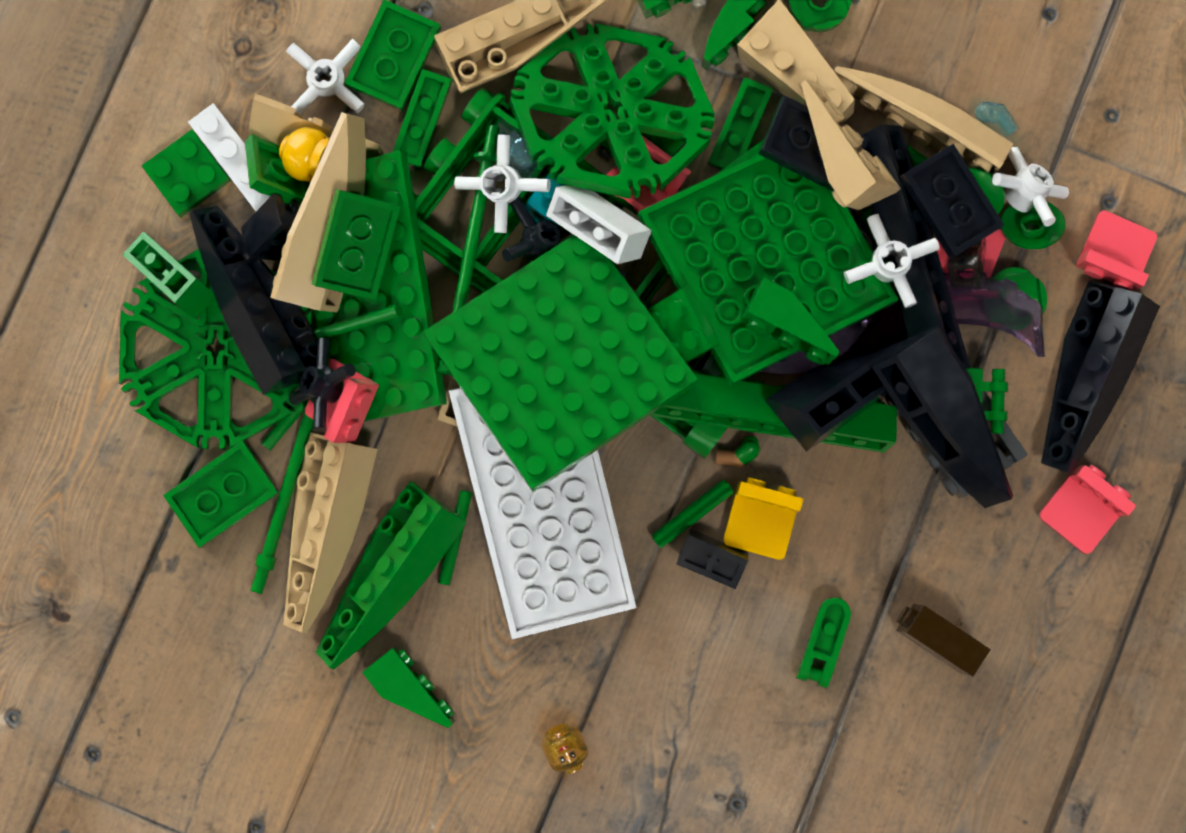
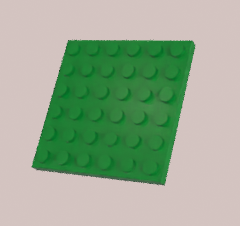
M761 155L750 158L640 210L637 214L640 222L652 230L649 239L677 290L688 285L692 286L719 342V345L712 348L711 352L730 386L799 352L797 349H787L777 343L776 338L766 333L758 334L751 331L746 323L740 321L756 286L763 278L794 292L828 337L899 300L890 283L880 281L875 275L850 284L846 282L844 272L871 262L873 253L848 208L842 207L832 195L833 191Z
M572 235L423 331L424 337L532 493L698 384V378L613 262L575 235Z

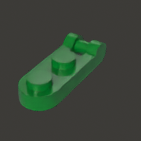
M827 598L820 604L797 670L796 679L802 681L809 679L817 682V686L828 688L851 618L850 607L841 598ZM814 658L825 661L822 670L811 667Z

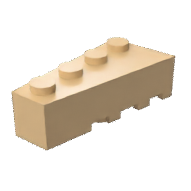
M777 0L737 44L738 58L780 93L805 106L807 104L801 83L808 80L819 84L843 113L845 119L842 123L844 124L854 113V97L782 1Z

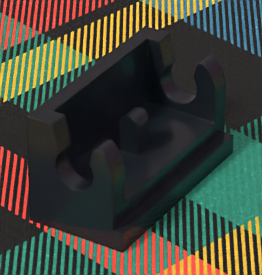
M272 194L241 227L249 258L277 260L282 255L283 245L286 243L287 235L300 208L295 199L289 203L292 212H289L284 207L281 195Z
M689 529L676 564L736 589L748 563L749 553L727 546L719 540Z

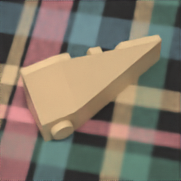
M808 80L802 82V90L826 175L834 189L832 195L842 207L860 210L898 192L901 188L877 155L872 157L861 147L864 139L858 132H855L847 124L843 125L842 121L845 119L843 113L821 86Z
M255 93L247 137L253 134L280 146L286 136L302 127L320 130L328 138L331 137L333 131H331L332 126L319 118L302 119L303 116L295 112V108ZM365 138L366 157L382 155L383 150L380 144Z

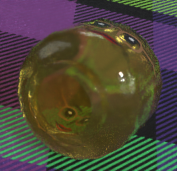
M567 723L553 726L545 732L541 748L549 766L554 771H565L566 774H572L580 770L589 751L579 729L574 726H568Z

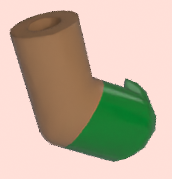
M747 436L735 451L717 449L715 464L745 467L760 453L759 440L754 436Z

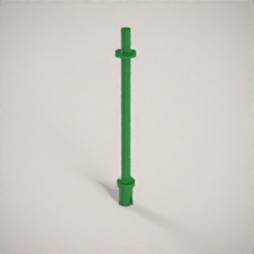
M487 126L483 152L474 153L473 159L480 163L478 177H481L483 172L489 167L497 165V155H495L500 130L498 126ZM475 190L452 313L467 304L487 200V196L481 190ZM440 360L437 372L451 376Z

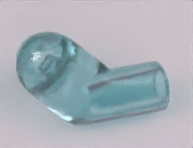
M982 102L976 107V117L983 122L998 124L1006 137L1020 129L1004 104Z

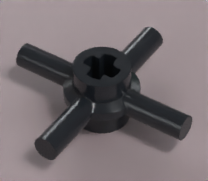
M517 197L509 204L525 229L520 242L504 249L502 256L508 262L523 255L529 260L534 261L557 246L561 238L572 233L562 226L556 227L553 223L546 220L536 223L522 199Z
M319 338L317 340L316 367L310 366L304 371L300 380V389L289 395V402L292 405H298L309 398L314 403L313 431L315 432L326 431L327 402H336L341 396L343 381L356 373L355 367L350 363L335 371L329 367L330 340L327 338Z

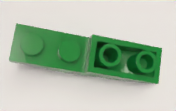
M727 0L707 40L702 67L705 70L712 64L717 67L729 56L727 51L735 44H738L752 29L754 19L750 14L753 17L758 15L767 6L766 0Z

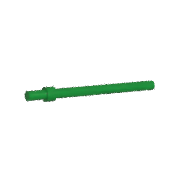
M305 411L261 554L258 553L255 566H257V570L250 591L258 594H263L269 571L274 569L277 559L274 558L275 551L303 462L305 446L313 429V419L308 417Z

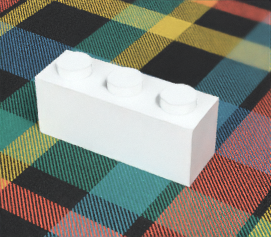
M568 185L556 187L546 214L547 217L616 264L641 259L652 231L595 192Z

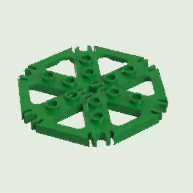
M595 23L594 28L591 24H586L585 36L579 35L575 27L571 28L570 38L567 32L517 71L514 87L523 90H511L510 106L532 164L537 160L536 168L538 170L542 169L545 165L553 166L549 171V178L551 180L557 178L556 183L629 199L631 198V192L635 198H638L641 191L640 185H645L649 188L651 194H654L657 184L661 191L709 145L712 132L702 128H713L715 119L713 108L690 56L684 61L686 54L684 50L678 55L670 54L674 43L672 41L666 43V38ZM615 40L642 46L647 50L648 54L619 80L605 48V44L608 41ZM568 51L573 56L584 86L545 78L540 70L560 52ZM681 75L685 78L695 103L691 107H681L649 99L674 76ZM608 101L614 109H618L617 118L615 113L607 109ZM530 110L575 118V120L555 138L544 140L539 137ZM641 133L686 142V145L667 163L657 164L652 161ZM606 139L619 174L608 176L584 171L578 168L577 164Z
M199 249L178 260L189 271L200 272L201 282L212 290ZM148 278L137 283L144 286L148 290L147 293L139 288L132 289V292L139 295L140 302L135 306L127 302L123 304L127 310L134 313L133 316L127 315L121 310L119 384L122 385L132 379V382L123 385L121 390L127 393L136 389L138 396L135 400L129 402L130 406L139 407L145 402L140 409L134 410L135 412L196 448L200 449L199 441L201 435H203L201 439L203 449L209 450L210 440L213 437H217L220 442L219 449L226 450L228 445L226 436H229L230 449L240 441L252 438L295 413L285 406L286 403L296 408L300 407V404L292 405L289 402V395L300 389V384L297 382L288 388L265 394L272 400L273 407L271 411L244 427H237L232 421L233 376L257 391L261 392L230 333L216 298L200 314L199 320L198 318L194 319L181 308L165 300L162 291ZM300 306L303 313L310 310V308ZM311 311L305 316L313 329V312ZM143 326L152 328L183 347L143 370L136 366V332ZM216 331L219 343L225 346L224 350L219 351L217 360L214 357V352L208 350L209 345L211 346L215 343ZM199 377L198 423L188 427L163 413L160 409V401L164 396Z

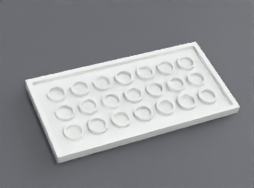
M460 387L450 389L449 395L511 638L516 639L637 608L598 450L532 493Z

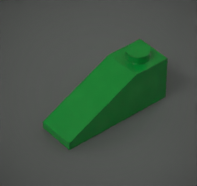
M144 231L122 254L166 296L194 319L215 298L212 290Z

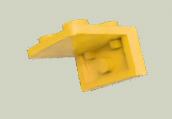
M748 478L747 483L739 482L723 537L724 544L776 560L783 559L786 555L796 514L801 511L804 499L796 497L797 491L779 486L778 491L765 488L766 482Z

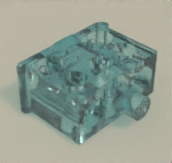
M514 130L509 134L511 135L509 166L516 169L521 178H529L537 166V160L532 164L524 141ZM502 132V133H500L499 135H507V134H506L505 132Z

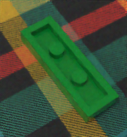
M424 69L421 70L392 151H407L409 165L418 169H422L452 85V79Z
M744 77L707 165L722 170L747 152L773 88Z

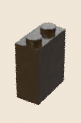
M913 604L911 608L906 606L896 621L900 624L896 630L897 632L964 675L973 677L991 650L925 605Z

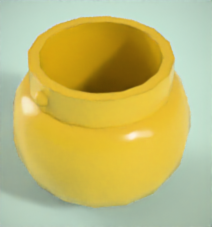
M309 127L299 128L286 136L279 149V157L282 160L285 171L296 180L311 182L330 138L322 131Z

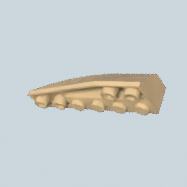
M516 0L434 35L436 49L449 77L458 91L463 93L520 68L608 0Z
M837 66L834 70L848 91L861 99L860 103L866 109L873 112L876 110L887 116L886 120L891 125L904 127L913 133L912 137L918 143L924 146L930 144L939 152L954 144L968 168L982 169L994 175L1003 165L1013 146V143L969 114L930 93L869 72Z
M341 112L287 235L286 243L283 245L282 257L277 274L273 280L270 298L319 311L338 312L343 293L316 287L311 283L336 189L364 196L366 172L365 118Z
M310 432L309 440L305 446L301 473L297 479L283 625L301 633H307L323 607L352 545L363 512L378 449L358 443H332L324 438V435Z

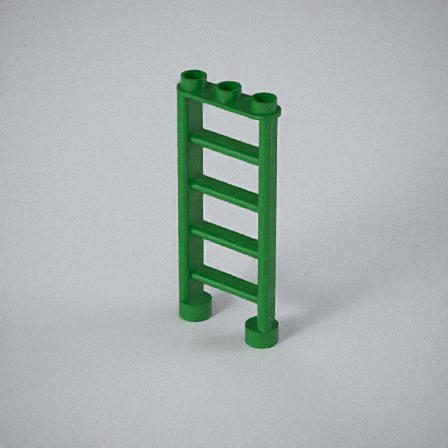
M485 88L477 91L461 116L465 122L471 125L469 130L457 146L447 138L442 139L436 145L424 164V169L432 174L433 178L419 196L413 192L422 250L458 276L460 274L463 251L426 225L425 221L452 187L455 177L461 175L472 160L474 153H477L484 144L488 125L497 126L501 123L523 139L511 106L506 102L507 97L502 93L494 96ZM535 125L540 138L544 140L553 139L552 136ZM584 159L577 164L581 170L603 174ZM545 165L540 170L535 168L529 178L545 179L553 166ZM521 191L518 197L522 199L526 206L527 201L534 192ZM596 192L608 202L640 222L637 217L638 213L626 200L614 195ZM510 204L508 205L507 233H494L493 225L477 248L471 285L481 293L502 281L501 278L488 270L486 266L520 222ZM661 259L658 260L635 292L645 307L669 276ZM707 352L687 363L691 370H695ZM651 416L683 439L682 443L703 459L707 457L727 430V427Z

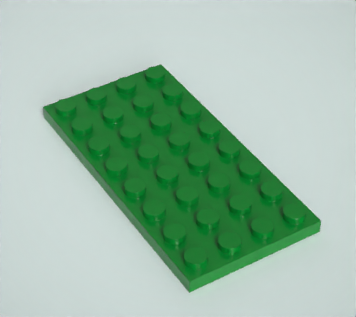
M403 150L366 159L364 196L401 206L376 300L343 293L338 312L314 309L316 326L320 328L395 304H399L402 308V316L328 338L330 340V358L336 359L345 365L348 363L352 364L357 372L379 384L364 422L447 405L443 375L437 372L440 358L423 334V331L434 325L407 151Z

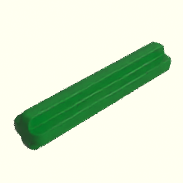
M726 480L720 481L652 534L654 542L660 548L666 546L732 495L734 492L732 487Z

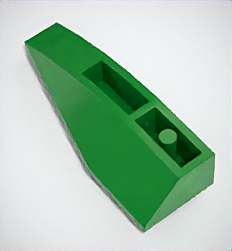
M409 481L405 489L399 494L398 499L373 533L315 651L327 666L333 670L362 648L408 603L431 575L467 523L451 508L412 481Z

